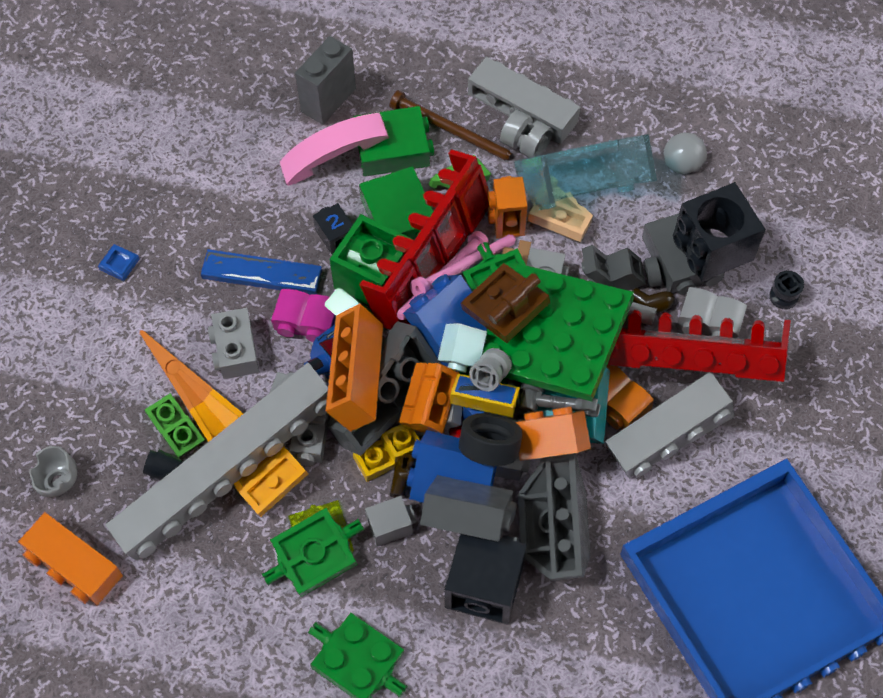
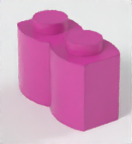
M281 289L271 319L274 330H277V333L284 337L291 338L294 337V334L306 336L307 340L314 342L316 337L335 325L336 315L325 307V302L329 296L310 295L298 290Z

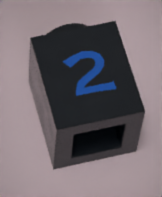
M339 203L331 207H324L317 214L313 215L315 230L331 255H333L353 224Z

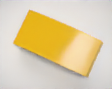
M401 424L387 430L381 436V440L374 442L361 456L353 453V458L366 482L394 469L402 454L412 453L416 439L420 440L414 429Z

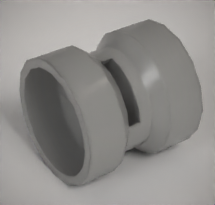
M488 349L470 369L469 374L472 383L482 391L494 390L509 373L511 360L500 349Z

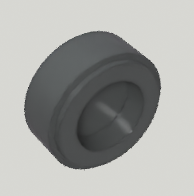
M646 258L644 260V269L648 285L650 287L661 286L662 280L657 258Z

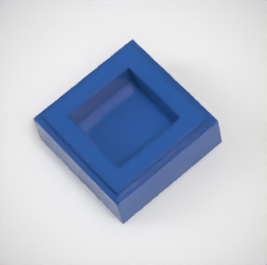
M113 244L98 265V268L119 280L125 281L140 258L137 254Z

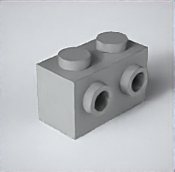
M242 308L211 314L213 326H208L210 343L216 344L217 352L212 353L215 371L221 370L223 379L260 373L248 309Z

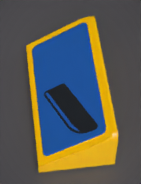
M457 374L450 394V404L513 418L520 387L500 383L492 391H482L472 383L470 376Z

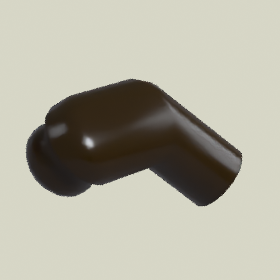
M637 287L632 291L634 294L633 302L656 308V313L670 309L675 302L674 295L669 291L647 295Z
M412 453L402 454L395 466L389 494L391 497L402 496V499L405 498L409 471L411 467L415 468L417 460L412 458Z

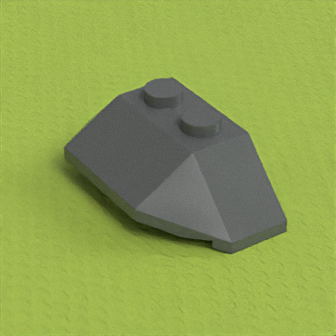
M574 453L544 457L540 460L539 466L531 474L518 494L521 543L527 544L525 560L551 581L582 578L585 576L590 559L587 495L577 455Z

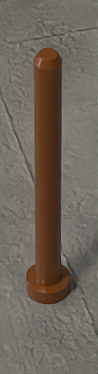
M397 90L393 94L389 106L396 110L420 105L406 99L405 93ZM420 106L422 117L427 116L429 123L503 160L510 159L512 155L510 150Z

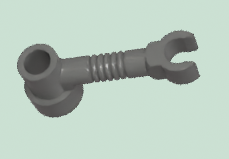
M521 382L519 391L522 394L518 410L523 413L535 412L538 406L554 409L572 406V411L584 410L586 416H599L601 405L597 404V398H593L591 402L580 398L545 395L546 389Z

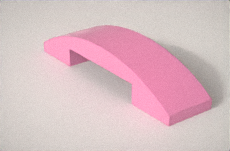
M367 114L341 121L320 130L300 142L280 161L286 184L288 186L296 184L314 175L312 168L359 145L363 150H366L388 139L389 135L381 114Z

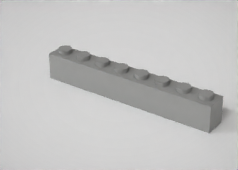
M306 363L109 521L106 527L123 552L135 560L150 556L156 550L158 544L166 538L176 535L184 523L191 518L201 515L207 509V505L215 498L227 494L235 482L242 477L252 474L261 461L268 456L278 453L282 449L283 444L292 436L303 433L307 429L308 424L317 416L326 414L328 386L312 366Z

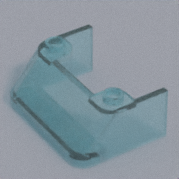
M649 134L514 161L515 172L518 177L523 176L525 192L533 206L538 205L539 210L557 207L556 201L568 197L610 188H617L618 193L635 190L634 184L657 181Z

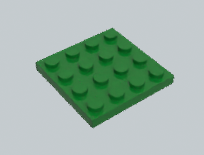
M517 263L514 270L524 278L529 277L532 273L538 276L541 283L537 287L549 295L550 303L508 343H505L487 329L483 353L488 349L496 348L504 351L509 356L511 369L504 378L592 402L634 300L633 292Z

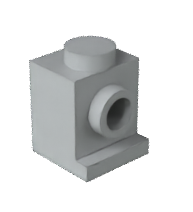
M316 417L308 424L307 429L303 433L292 436L289 452L301 465L312 466L314 462L322 463L328 432L326 418ZM302 438H310L312 440L305 442Z

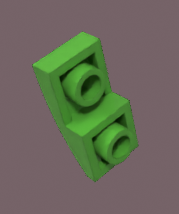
M171 393L144 410L178 458L205 441Z

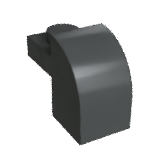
M594 245L582 248L584 260L581 266L589 281L628 291L645 285L641 258L628 247L607 256Z

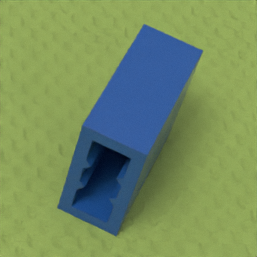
M444 274L438 277L432 283L433 288L426 294L421 293L413 298L409 303L411 307L403 313L409 323L418 328L437 358L446 324H463L480 330H487L486 327L462 310L461 302L472 293V290L461 275L448 276ZM440 361L442 365L448 367L449 363Z
M426 430L421 440L416 439L412 451V458L417 460L415 468L411 467L407 478V486L411 487L409 499L423 503L425 492L437 475L493 487L497 466L482 465L464 456L459 449L460 438Z

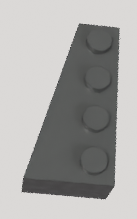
M397 321L382 342L376 420L351 432L333 417L327 423V428L344 449L361 456L401 417L416 363L441 364L416 326Z

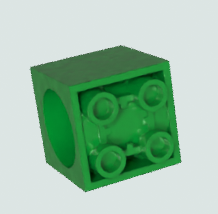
M360 214L329 259L334 289L336 290L337 287L342 288L361 303L369 306L359 284L362 280L383 287L390 276L380 273L377 262L381 259H388L399 263L405 253L395 249L393 239L396 236L412 238Z

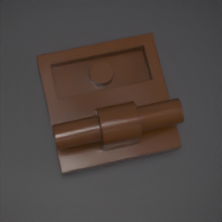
M503 263L461 302V307L468 315L505 343H508L550 303V297L537 287L541 283L537 275L532 273L529 277L524 278Z

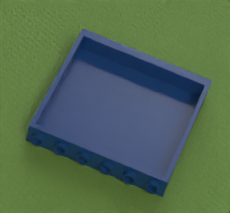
M787 458L635 538L622 547L621 557L709 698H783L782 694L791 689L797 694L812 684L810 678L820 673L825 678L840 668L838 662L848 657L853 662L868 652L866 646L876 642L878 646L883 645L882 594Z

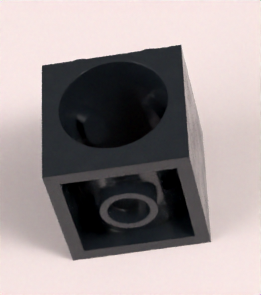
M736 182L683 202L677 217L673 240L676 247L682 249L685 253L690 270L693 273H697L702 282L754 261L766 229ZM704 230H718L724 233L727 237H715L708 234Z
M460 534L444 589L445 608L508 625L524 566L527 544L521 543L520 539L510 535H503L498 542Z

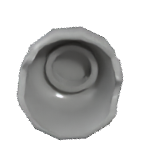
M688 132L674 135L666 143L663 152L666 165L673 172L680 174L698 172L707 160V149L703 140L696 134Z
M49 446L36 453L37 464L34 468L29 469L33 489L43 497L62 496L76 482L77 464L75 460L59 446ZM61 475L59 478H57L55 481H53V482L50 484L51 480H52L55 476Z

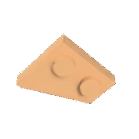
M550 177L530 210L527 221L581 242L592 222L593 215L585 207L580 206L570 193L565 195L557 187V181Z

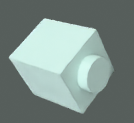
M446 324L438 361L449 363L448 368L466 373L467 368H471L482 356L487 331L463 324Z

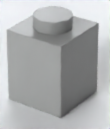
M402 496L365 508L366 519L377 547L413 534L412 524L416 523V517L410 504L405 506Z

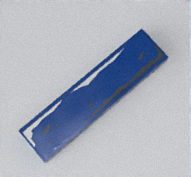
M207 249L200 275L202 279L274 290L293 289L311 295L317 294L322 266Z

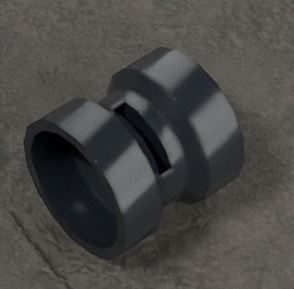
M785 270L776 275L769 292V299L772 304L780 309L793 308L803 291L804 280L794 271Z

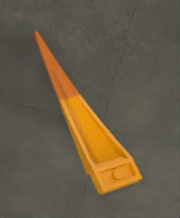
M140 330L143 340L169 378L208 442L243 415L239 409L145 331ZM283 446L278 453L268 456L261 461L252 474L242 477L235 482L234 486L254 511L262 517L309 473Z

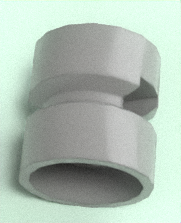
M515 110L503 126L500 141L513 149L520 147V152L532 160H537L548 146L553 129L540 121L533 123L531 116L520 110Z

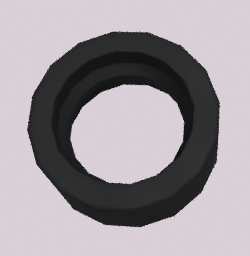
M477 413L468 416L463 421L459 449L464 456L479 464L505 466L513 463L519 456L522 430L517 423L509 418L490 413Z

